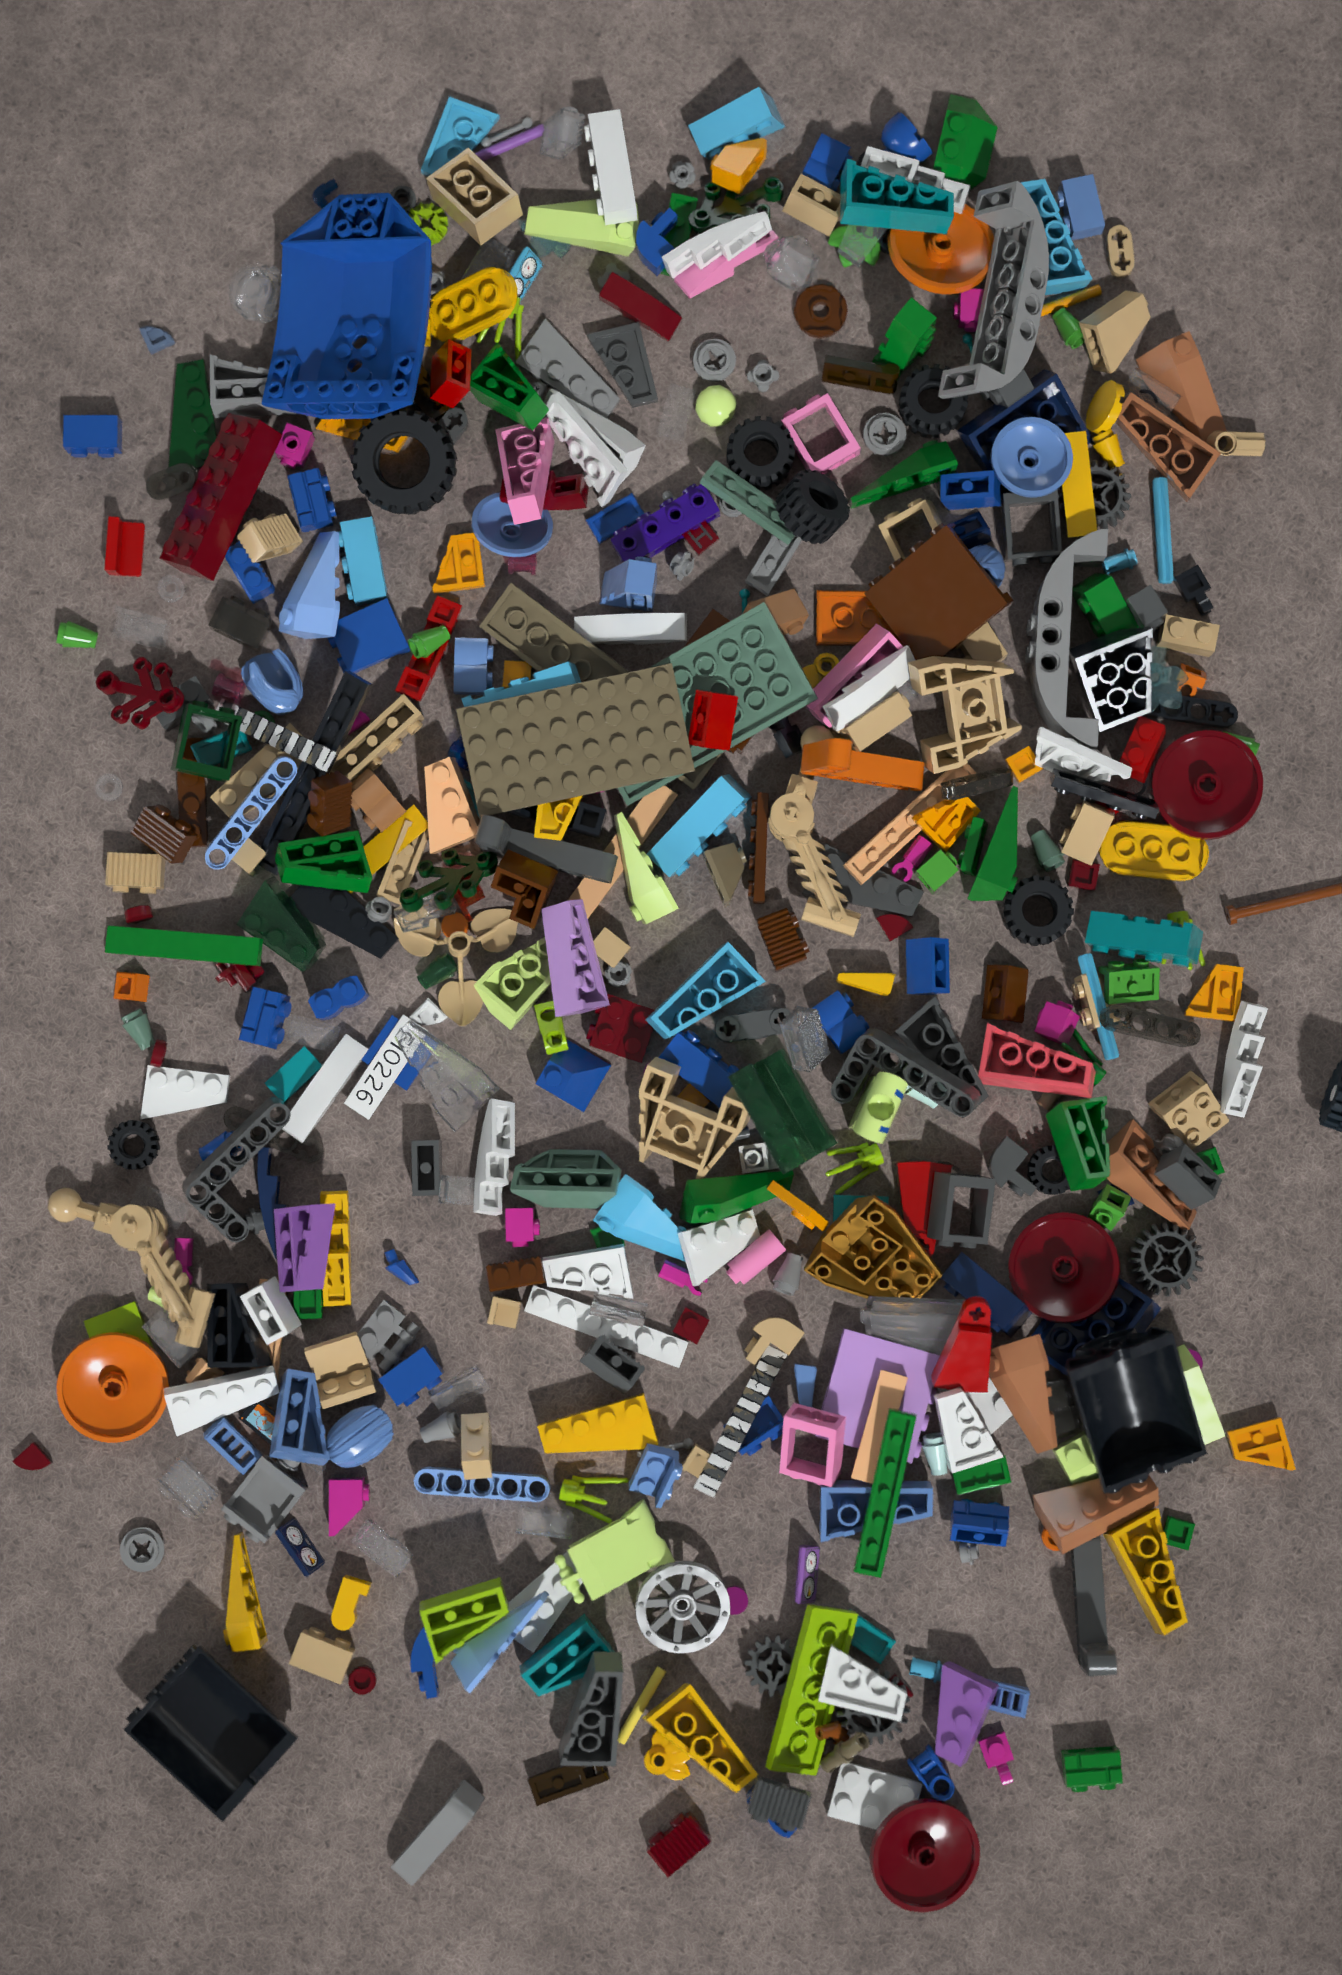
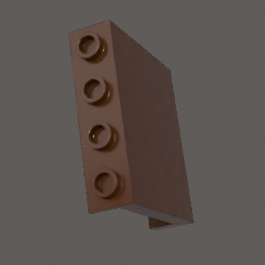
M941 523L930 532L932 537L925 543L921 540L909 549L910 556L905 560L901 557L888 567L891 571L884 577L880 574L868 584L870 589L864 593L903 645L910 647L915 660L931 656L945 657L1014 601L1008 592H1001L953 530L956 526L954 523L947 525Z

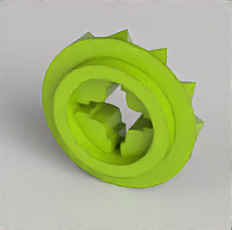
M431 202L429 204L420 203L415 208L410 209L408 215L420 228L422 226L420 217L425 220L433 217L431 220L433 229L427 226L423 229L421 228L431 240V245L440 242L445 237L448 230V219L441 207L439 208Z

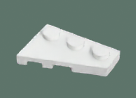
M148 1065L140 1120L227 1103L230 1075L166 1067L158 1068Z
M747 1210L677 1233L692 1286L701 1284L760 1237L753 1210Z
M624 1244L548 1256L542 1259L547 1287L574 1291L587 1290L599 1292L602 1295L615 1294L622 1295L624 1298H634Z
M831 1645L818 1701L901 1722L907 1692Z

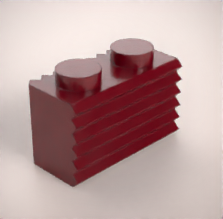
M691 1811L685 1815L683 1812H680L669 1822L670 1828L664 1833L659 1830L648 1839L650 1844L647 1846V1852L667 1877L674 1874L680 1867L711 1843V1836Z

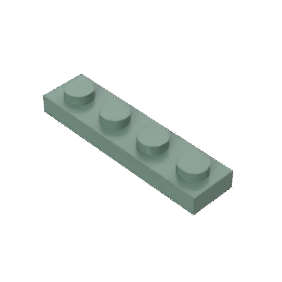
M715 460L699 483L789 545L795 535L780 520L779 512L776 510L777 503Z

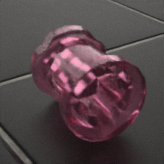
M537 553L524 557H509V574L514 572H530L531 575H536Z
M219 673L212 689V695L216 697L221 695L233 700V703L238 705L243 698L246 685L244 681L237 682L225 677L224 673Z

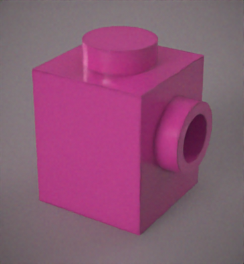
M970 289L959 293L958 303H954L953 319H958V328H964L966 332H976L984 289Z
M286 423L275 451L276 456L280 459V464L291 469H295L296 466L304 468L315 440L313 433Z
M1059 1000L1057 1004L1046 1001L1044 1008L1038 1014V1023L1034 1032L1059 1044L1066 1042L1069 1044L1080 1016L1072 1011L1073 1006Z
M505 1208L506 1242H512V1247H529V1241H535V1235H540V1220L534 1219V1208Z

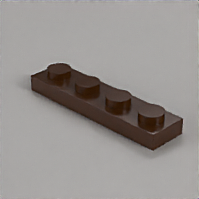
M187 738L183 759L197 762L190 746L204 740V738ZM177 771L179 819L190 824V830L197 834L191 847H208L206 778Z
M758 792L757 799H752L751 816H756V826H751L750 843H755V854L750 853L749 870H754V881L749 880L748 897H753V904H764L769 793Z

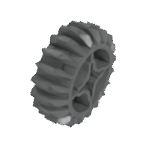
M1095 459L1092 460L1090 466L1091 477L1101 478L1106 481L1102 484H1096L1092 481L1093 494L1095 492L1099 494L1102 491L1098 500L1094 499L1095 511L1098 514H1102V516H1096L1097 529L1098 525L1100 529H1108V524L1114 528L1118 524L1117 519L1123 520L1125 517L1123 511H1127L1130 507L1125 501L1130 500L1131 494L1123 492L1130 485L1129 483L1121 484L1125 475L1122 473L1116 476V466L1108 470L1106 469L1108 462L1104 461L1101 467H1098V462ZM1113 489L1115 506L1110 511L1107 507L1109 503L1105 495ZM1063 492L1058 494V500L1064 501ZM1064 502L1059 505V510H1065Z
M1167 1222L1161 1223V1231H1159L1156 1224H1151L1152 1234L1148 1230L1142 1229L1141 1233L1145 1239L1134 1238V1241L1140 1245L1139 1248H1129V1251L1137 1253L1136 1258H1128V1262L1137 1263V1267L1131 1268L1130 1272L1132 1274L1140 1272L1141 1274L1135 1279L1136 1283L1146 1280L1143 1287L1145 1291L1150 1290L1154 1285L1153 1294L1159 1295L1163 1288V1293L1166 1297L1170 1296L1171 1288H1173L1176 1295L1181 1294L1180 1285L1189 1290L1191 1286L1187 1279L1189 1278L1191 1281L1197 1282L1198 1277L1192 1274L1193 1270L1202 1272L1203 1269L1201 1266H1195L1196 1261L1204 1260L1203 1256H1195V1252L1202 1249L1201 1245H1191L1197 1239L1196 1236L1191 1235L1186 1239L1188 1230L1181 1229L1177 1233L1179 1226L1176 1224H1172L1169 1231ZM1162 1236H1170L1180 1243L1170 1249H1166L1156 1239ZM1150 1245L1154 1253V1260L1146 1269L1145 1253ZM1185 1250L1187 1265L1182 1273L1178 1265V1258ZM1161 1252L1168 1255L1173 1253L1172 1257L1169 1258L1171 1266H1168V1264L1159 1265L1163 1260ZM1166 1269L1175 1277V1280L1160 1282L1154 1279L1152 1275Z
M875 1667L873 1671L879 1674V1668ZM885 1670L882 1677L888 1680L890 1672ZM895 1676L890 1682L897 1685L899 1678ZM905 1685L898 1686L904 1691H906ZM909 1695L906 1696L905 1703L910 1701ZM904 1705L902 1714L910 1713L911 1707ZM841 1708L836 1711L837 1717H845L841 1720L842 1727L851 1725L848 1728L847 1734L851 1736L856 1731L859 1733L863 1732L868 1736L869 1745H872L873 1737H878L879 1744H883V1735L885 1734L888 1739L893 1740L892 1729L897 1733L903 1731L902 1727L898 1724L900 1721L890 1719L882 1725L880 1716L875 1718L872 1714L848 1708ZM858 1714V1716L869 1717L873 1727L860 1724L853 1715ZM902 1715L900 1723L907 1724L908 1718Z

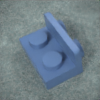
M647 1443L629 1481V1490L655 1497V1507L661 1509L665 1499L669 1500L671 1497L674 1481L679 1480L683 1466L679 1463V1451Z

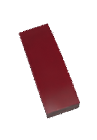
M611 272L599 294L600 301L620 311L624 317L631 321L639 322L640 326L668 342L682 320L681 316L614 272Z
M549 471L543 510L587 508L589 488L583 474L556 478L554 471ZM502 479L499 499L501 502L508 504L504 479Z

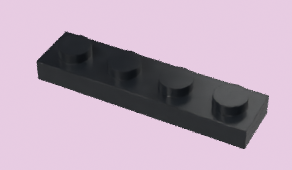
M1053 768L1050 776L1051 786L1054 787L1055 791L1069 795L1071 792L1080 795V798L1087 802H1103L1112 810L1121 811L1125 809L1141 819H1147L1148 817L1156 819L1159 811L1158 804L1153 799L1055 768Z

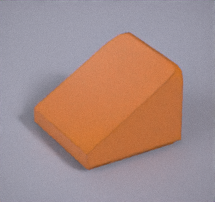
M117 972L113 999L147 1002L150 976L139 973Z

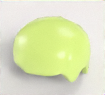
M721 385L708 386L697 397L696 413L705 424L711 427H721L730 422L734 416L737 405L735 397L729 389Z

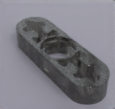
M996 768L944 781L941 783L942 798L956 800L1013 785V772L1010 768Z

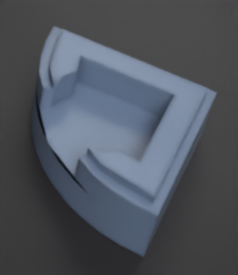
M152 326L139 328L151 355L176 344L171 335L162 329Z

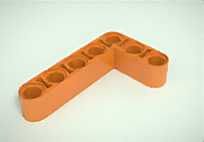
M831 738L803 745L800 773L899 790H908L910 788V791H922L925 763L853 751L852 741Z

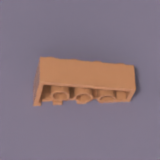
M1148 1474L1146 1481L1129 1484L1122 1487L1116 1493L1104 1494L1099 1479L1035 1494L1033 1495V1503L1036 1515L1060 1552L1064 1554L1158 1506L1159 1493L1158 1487Z

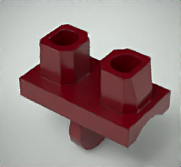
M217 963L215 965L220 971V974L215 978L218 983L226 980L230 987L239 983L245 993L250 991L256 981L264 974V969L261 965H248L247 967L245 965Z

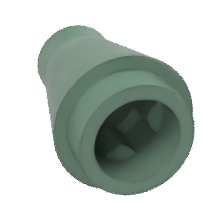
M1040 830L1030 837L1041 868L1044 867L1046 872H1050L1065 863L1064 853H1061L1060 848L1047 835L1045 830Z
M141 1008L121 1018L124 1023L122 1025L123 1028L138 1044L141 1051L156 1043L152 1035L147 1013H143Z

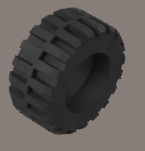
M400 408L399 410L370 419L371 422L360 429L359 432L361 434L357 440H354L352 446L354 447V453L351 455V463L354 469L352 474L358 483L357 487L361 493L374 505L396 514H417V512H425L431 509V506L436 503L439 504L444 499L445 493L452 488L453 484L451 483L457 473V453L454 451V443L451 437H449L443 426L428 415L407 408ZM400 436H409L419 440L425 446L429 455V469L426 476L421 482L408 488H400L390 484L382 475L379 466V458L383 447L390 440Z

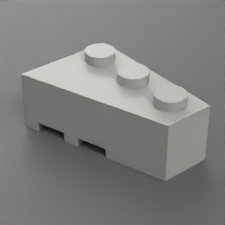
M210 355V405L215 418H226L228 413L246 417L290 415L296 413L262 405L269 369L261 367L256 369L245 366L241 362H229L219 359L218 356Z

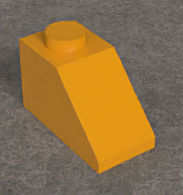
M759 138L726 145L720 154H716L711 161L712 182L740 195L766 159L767 140Z

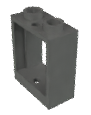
M1058 490L1046 496L1036 498L1023 497L1015 493H1004L1001 495L1005 562L1012 561V566L1028 565V560L1039 559V564L1054 563L1055 558H1058L1062 553ZM1048 504L1051 550L1013 553L1010 507Z
M935 1171L927 1237L936 1239L937 1245L953 1247L954 1242H960V1247L976 1248V1244H988L996 1179L981 1175ZM955 1186L975 1188L969 1234L949 1233Z

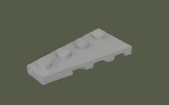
M544 319L515 362L516 365L547 384L550 388L559 391L608 419L620 402V398L555 328Z

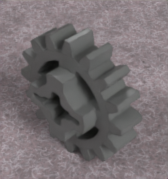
M776 1634L775 1640L771 1641L770 1637L765 1635V1643L762 1644L756 1640L757 1649H748V1653L752 1658L745 1659L744 1663L751 1666V1668L747 1669L745 1674L746 1676H753L750 1681L751 1686L759 1684V1693L768 1689L770 1697H773L775 1690H778L781 1696L784 1695V1688H786L788 1678L781 1683H778V1679L790 1672L792 1662L785 1660L781 1655L782 1649H784L793 1660L796 1645L790 1647V1638L781 1642L780 1635ZM771 1648V1652L768 1655L758 1657L764 1650ZM775 1654H777L778 1663L782 1667H777L774 1677H772L771 1668L767 1664H772ZM756 1669L765 1672L768 1676L767 1682L758 1675Z

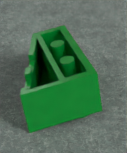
M499 343L494 345L471 374L470 391L480 403L532 431L549 411L546 404Z
M1094 573L1072 587V596L1086 616L1093 633L1097 637H1102L1120 629L1139 628L1112 576Z
M358 830L278 844L275 861L282 883L368 893L372 874Z
M1107 1096L1061 1102L1046 1114L1071 1191L1094 1188L1110 1176L1109 1143H1106L1108 1119H1105Z

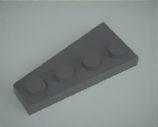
M827 844L825 845L826 851H823L822 854L830 859L831 864L824 865L835 871L837 876L829 877L841 884L843 889L835 890L847 897L848 902L845 903L910 917L913 916L924 891L881 870L875 872L865 883L860 885L843 866L852 856ZM804 888L802 894L815 896L814 893Z

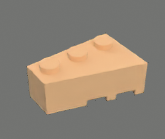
M447 757L424 767L430 854H437L476 838L480 818L456 758Z

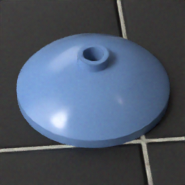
M1024 417L1010 422L999 432L992 446L991 463L996 477L1005 488L1023 497L1036 498L1051 494L1063 485L1072 468L1073 452L1067 436L1054 423L1042 418ZM1025 460H1030V461H1032L1033 466H1031V467L1026 466L1025 463H1024V461H1025Z
M500 492L485 497L477 504L472 515L473 533L484 547L494 553L508 557L529 556L542 550L551 539L553 521L548 510L542 511L541 519L514 525L509 504L503 503L499 499Z

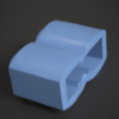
M455 638L454 694L483 695L484 690L493 687V672H488V662H493L494 648L493 645H488V638Z

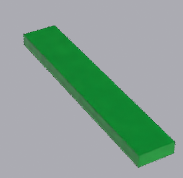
M108 926L105 953L260 966L263 939Z
M892 1408L888 1409L853 1569L855 1573L878 1578L882 1577L917 1415L915 1413Z

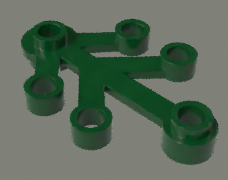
M769 177L762 184L761 188L739 198H736L737 193L727 189L722 205L713 209L715 200L721 196V188L719 185L709 182L704 187L705 199L701 209L695 210L690 214L689 224L696 233L701 234L713 227L737 218L763 211L768 214L770 219L771 214L768 205L759 204L755 208L745 206L763 198L768 202L781 200L784 196L783 183L776 177ZM725 215L733 216L731 219L721 218Z
M454 848L443 851L441 857L446 866H465L461 869L435 867L430 860L421 861L417 866V870L422 878L436 877L440 879L417 890L413 887L404 889L400 894V903L404 911H418L424 904V897L445 887L444 891L434 896L435 904L440 910L447 909L452 905V899L458 889L465 898L474 896L477 893V887L482 878L491 876L496 872L498 866L496 854L493 852H481L476 856L458 855L457 850ZM471 875L470 879L464 880V878Z

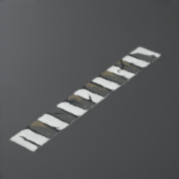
M222 698L216 708L218 711L219 707L236 710L235 715L242 716L241 732L327 772L337 753Z
M771 1346L766 1348L694 1486L695 1489L714 1498L787 1354Z

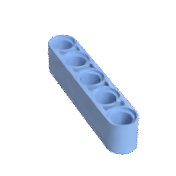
M280 756L273 761L205 851V861L209 867L219 870L228 865L297 774V766L292 758ZM285 761L292 765L291 774L281 776L277 773V766L280 762ZM270 783L276 788V792L272 797L265 798L260 794V788L263 784ZM249 805L256 806L259 810L258 816L252 820L245 818L243 815L244 808ZM229 828H239L242 831V837L238 841L229 840L226 836ZM214 849H220L225 853V859L220 863L212 862L209 857L210 852Z
M429 1466L420 1469L414 1478V1486L420 1493L541 1502L546 1499L551 1489L549 1480L539 1474L492 1471V1478H487L490 1482V1488L487 1491H479L476 1488V1479L465 1480L463 1469ZM423 1473L433 1475L435 1483L432 1487H425L421 1484L420 1477ZM458 1475L462 1479V1487L459 1489L449 1487L448 1477ZM506 1479H513L518 1485L517 1491L507 1493L503 1489V1482ZM534 1481L542 1482L545 1485L544 1494L534 1495L530 1490L531 1483Z

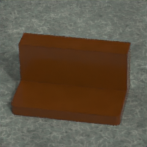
M987 965L982 1019L1015 1023L1024 1022L1028 969L1011 965Z

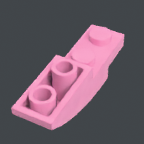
M773 230L730 261L722 254L702 270L694 263L676 276L674 282L690 299L733 276L736 266L777 245L778 236Z

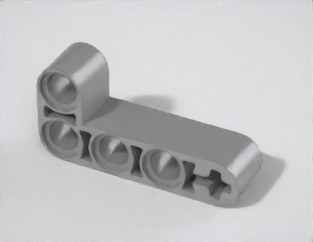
M463 1779L456 1791L454 1790L445 1804L402 1851L390 1868L412 1886L472 1819L485 1797Z

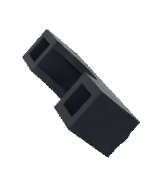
M579 802L566 830L600 839L607 816V809ZM538 805L506 813L536 821Z

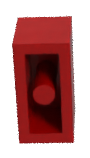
M448 339L434 354L431 363L430 399L454 408L470 391L472 349Z
M1142 716L1138 718L1119 762L1132 767L1131 779L1145 783L1166 737L1165 725Z

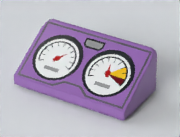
M799 1546L795 1587V1602L797 1604L816 1601L820 1547Z

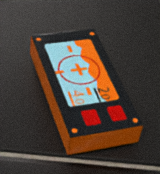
M262 1400L248 1406L239 1419L271 1445L276 1411Z

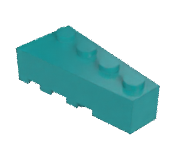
M846 160L841 174L840 224L947 234L954 217V193L921 182L917 185L905 180L906 177L897 174L895 177L880 173L878 168L872 166L865 168L855 165L856 161Z
M1091 911L1085 943L1092 947L1093 952L1108 954L1109 950L1119 951L1118 955L1126 958H1135V954L1146 956L1145 960L1161 963L1162 959L1172 960L1173 965L1188 967L1189 963H1198L1204 932L1195 924L1184 922L1183 927L1172 920L1161 919L1160 924H1155V920L1146 917L1136 916L1133 917V920H1130L1128 916L1123 914Z

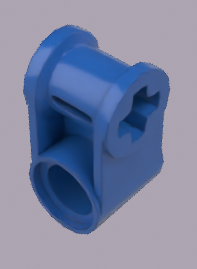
M928 1744L925 1746V1751L914 1759L909 1758L906 1761L930 1794L936 1800L946 1801L954 1793V1784L950 1775L943 1767V1763ZM944 1779L949 1783V1787L945 1792L938 1793L934 1790V1784L937 1780Z

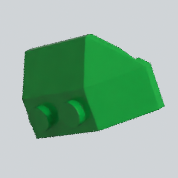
M950 94L933 170L945 173V179L970 185V191L986 180L998 128L977 100Z

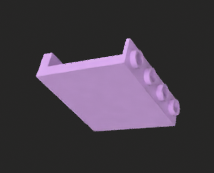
M843 1328L821 1410L846 1417L844 1445L859 1448L881 1369L908 1377L899 1410L917 1415L907 1462L912 1463L913 1458H918L922 1447V1442L918 1441L920 1432L926 1431L929 1421V1415L925 1413L928 1404L933 1405L934 1395H936L937 1391L936 1388H932L931 1374L940 1355ZM814 1434L815 1437L829 1440L827 1437Z

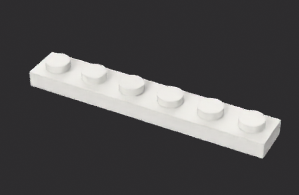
M533 1285L524 1310L525 1312L596 1338L605 1335V1339H609V1342H613L615 1345L677 1368L680 1367L688 1345L686 1340L615 1314L607 1313V1311Z

